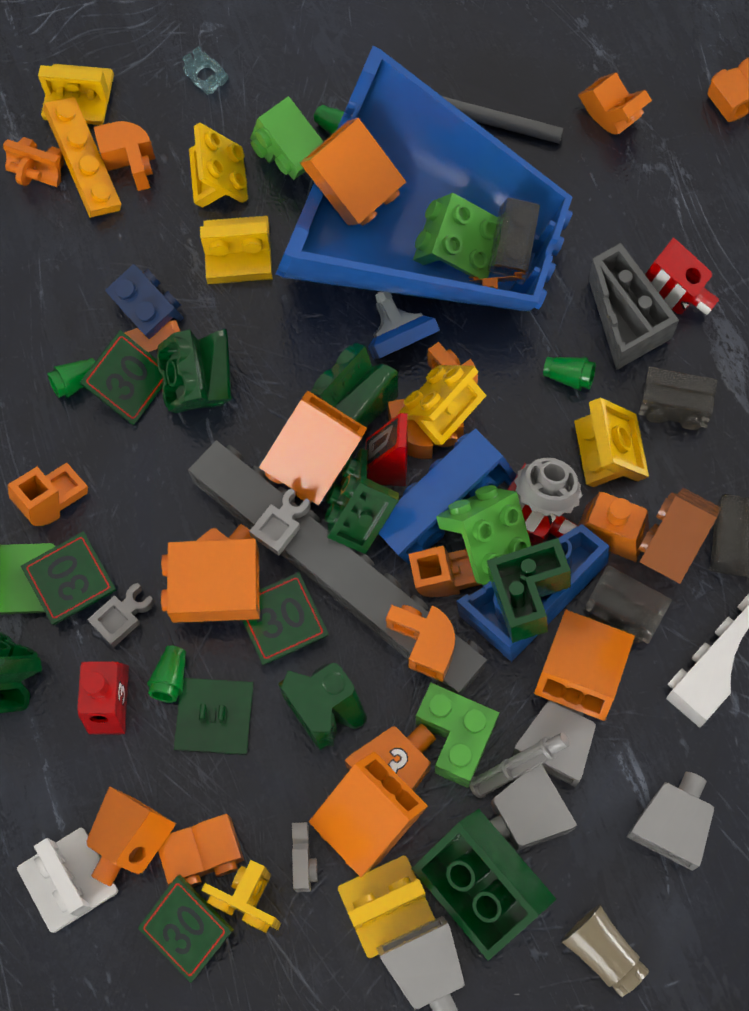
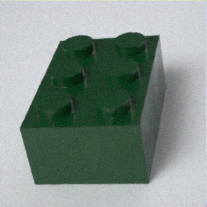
M477 809L457 823L411 868L488 961L557 900L480 809Z

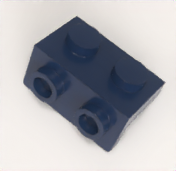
M133 264L106 288L105 292L148 339H151L173 317L178 322L184 319L177 311L181 304L169 291L162 294L156 288L161 282L148 268L142 272Z

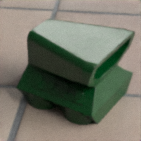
M227 329L216 331L199 340L191 330L173 333L158 345L157 365L163 376L162 394L168 412L180 413L195 408L216 407L232 400Z
M355 342L340 354L331 369L321 374L310 392L367 427L388 407L389 401H395L398 397V372L385 364L372 366L366 346Z
M0 632V713L24 711L29 705L30 692L21 681L42 671L41 659L36 651L13 643L12 639Z
M337 663L322 665L313 672L311 677L287 671L285 679L278 683L283 698L319 750L326 746H334V739L337 734L336 722L352 729H358L367 722V715L353 683Z

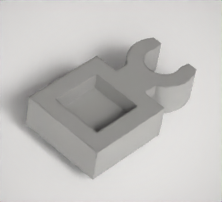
M292 488L283 495V506L278 509L270 504L249 531L252 538L278 556L301 529L300 524L295 519L305 516L310 510V501L308 499H305L298 507L290 504L296 496L295 490Z
M138 583L129 587L126 592V599L122 602L114 595L87 619L113 648L140 624L135 615L138 612L149 611L155 603L151 596H148L143 602L135 601V597L143 590Z
M307 822L292 823L293 889L295 892H311V882L318 881L317 858H310L309 825Z

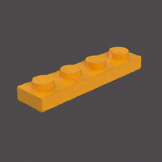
M71 97L44 103L43 111L89 218L120 211V199L76 98Z

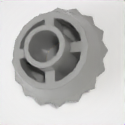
M541 458L533 461L531 464H526L523 469L518 471V477L514 480L517 485L516 492L521 496V502L529 505L532 511H540L545 516L553 514L560 517L563 513H571L574 507L579 506V499L583 496L580 490L581 484L578 482L574 470L565 462L555 458Z

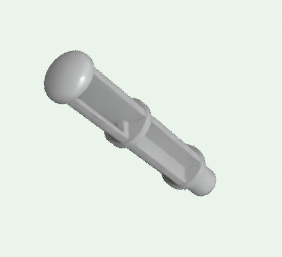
M561 732L552 738L544 737L533 746L509 759L503 760L500 764L479 776L473 777L469 785L472 793L478 798H483L486 794L510 781H515L519 776L539 765L555 759L559 751L570 746L567 735Z

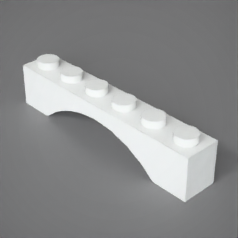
M749 594L737 607L742 613L735 620L728 616L714 632L719 636L712 646L705 642L691 659L696 664L687 673L682 668L668 683L673 690L666 699L699 728L731 694V671L734 656L742 637L749 629Z

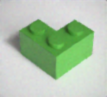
M289 96L257 119L250 137L252 140L251 146L260 158L264 157L269 164L275 160L280 171L285 175L289 174L293 180L306 172L300 162L323 143V140Z
M430 683L416 714V725L423 724L430 732L447 739L436 762L435 774L469 788L496 726L500 712Z

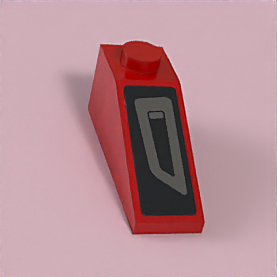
M408 413L398 414L366 439L365 450L368 451L367 479L380 485L406 486Z

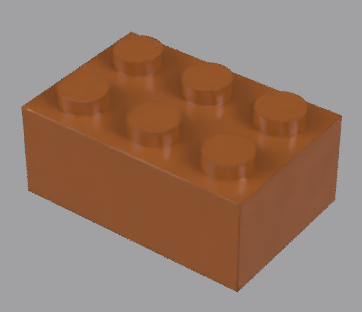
M682 488L678 494L673 492L669 494L656 516L662 520L661 524L655 523L651 527L638 549L644 553L640 563L680 584L717 519L721 507L685 488Z

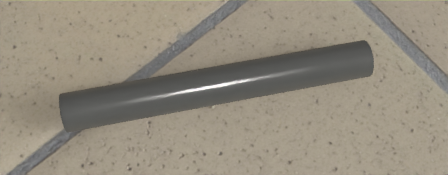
M442 96L475 122L560 144L564 128Z

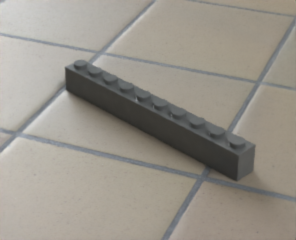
M216 440L188 469L192 482L251 530L270 504L278 509L283 506L282 498L287 490L281 486L276 489L268 482L269 479L259 467L254 465L250 468L242 461L244 459L243 456L233 446L228 445L224 447ZM293 499L290 504L294 507H298L295 503H293L295 501V499ZM309 510L305 516L296 518L295 521L300 524L301 529L280 555L409 660L417 640L387 628L386 616L391 605L399 608L402 605H408L419 610L422 613L421 617L427 618L429 614L428 605L416 595H412L410 598L400 589L402 587L401 584L389 573L382 575L373 568L375 564L366 554L359 551L355 553L349 547L327 538V529L320 525V518L312 510ZM455 634L454 655L444 681L441 682L432 677L429 678L440 687L462 696L484 671L487 659L483 657L485 652L473 641L468 640L465 642Z

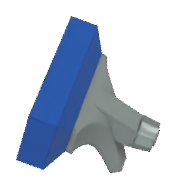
M380 291L375 295L377 300L376 308L380 314L381 323L378 330L373 334L374 338L368 346L373 359L382 358L440 331L435 318L423 316L422 313L414 314L398 309L391 293Z

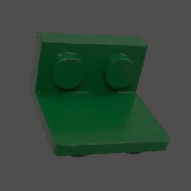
M361 448L355 458L349 457L342 471V476L344 477L340 484L334 483L326 499V503L330 505L324 521L328 523L327 538L366 554L398 503L399 493L367 479L368 451Z

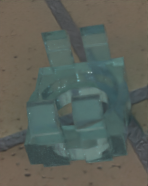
M197 46L192 50L195 59L192 60L191 53L183 57L185 62L183 71L192 80L194 85L201 88L207 95L212 94L219 86L224 85L229 77L217 61L211 59L205 52L201 53L200 46ZM203 68H211L215 72V75L212 74L206 81L197 77L198 72Z

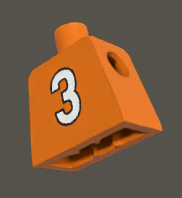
M420 724L407 737L397 727L392 726L345 759V764L350 770L355 763L375 751L415 792L431 769V762L422 753L436 738L423 724Z

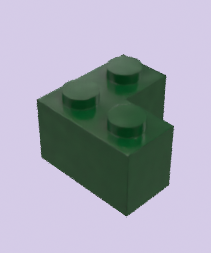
M559 538L487 560L489 579L512 643L548 632L547 615L540 597L571 588V570Z

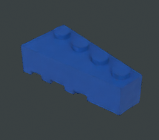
M475 428L471 433L461 436L455 443L454 449L444 458L436 460L430 466L428 473L419 482L412 483L405 489L403 497L398 501L378 534L407 564H410L409 554L427 550L444 537L445 531L439 529L436 516L448 510V506L458 500H466L476 495L475 491L484 486L494 485L497 488L504 481L510 486L517 475L504 456Z
M583 524L559 537L571 570V588L540 597L547 615V625L609 563V545ZM491 581L470 596L466 594L456 601L459 616L511 662L538 636L512 643Z

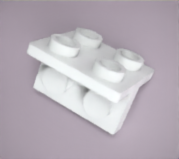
M83 828L75 830L58 842H54L49 838L42 840L34 845L37 854L17 867V871L49 931L53 933L64 928L118 893V888L114 882L112 886H108L91 876L100 860V856L87 846L88 834Z

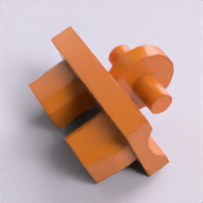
M23 137L18 142L8 139L3 144V149L6 152L5 168L7 171L16 173L15 179L19 185L27 186L34 179L55 187L59 186L62 182L61 168L64 165V157L59 148L52 146L45 152L37 149V144L32 139Z

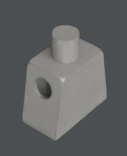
M548 701L520 738L512 755L515 756L533 746L544 737L552 738L563 732L567 735L570 746L559 751L555 759L543 763L542 766L548 774L576 787L583 775L596 724L583 717L584 713L564 705L561 706L553 701Z
M542 764L521 775L495 796L491 802L497 817L491 819L490 822L504 838H510L517 851L568 834L577 826Z
M686 771L678 788L665 782L630 829L627 837L692 871L698 868L702 861L714 813V807L711 804L699 799L707 781L695 773Z
M443 916L376 948L382 962L415 1010L429 1004L432 1011H458L450 993L462 988L465 984L451 928Z

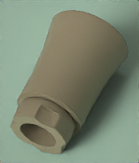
M600 904L584 915L561 940L562 944L578 955L599 975L608 987L612 986L621 997L633 991L649 973L646 966L639 961L640 956L625 941Z

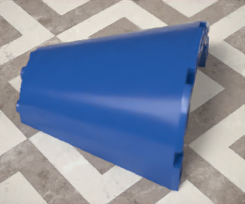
M372 46L337 130L345 122L359 118L400 172L406 183L398 189L400 195L387 205L382 203L375 210L377 215L370 222L361 226V224L347 225L314 182L275 274L288 279L526 312L531 311L533 308L539 310L547 295V290L543 289L544 283L550 280L555 270L556 264L552 263L553 256H557L564 242V237L560 236L561 231L566 229L572 217V212L568 210L572 196L381 49ZM450 193H455L502 219L505 228L488 278L515 276V272L526 273V275H522V278L525 280L517 279L516 281L498 282V289L470 281L473 280L469 278L471 276L440 260L427 265L414 261L413 257L416 252L415 241L424 229L427 220L425 212L429 204L433 200Z

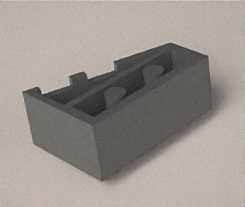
M621 243L594 257L588 279L616 370L672 339L679 319Z

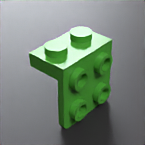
M450 193L433 200L425 212L427 220L424 229L416 238V252L413 260L422 265L440 260L471 277H478L479 279L488 278L505 228L504 221L455 193Z
M494 485L477 489L475 491L476 495L466 500H458L448 506V510L436 516L439 529L463 535L475 581L482 585H486L490 581L487 560L531 547L517 492L498 489Z
M54 544L0 545V614L45 613L21 565L56 547Z

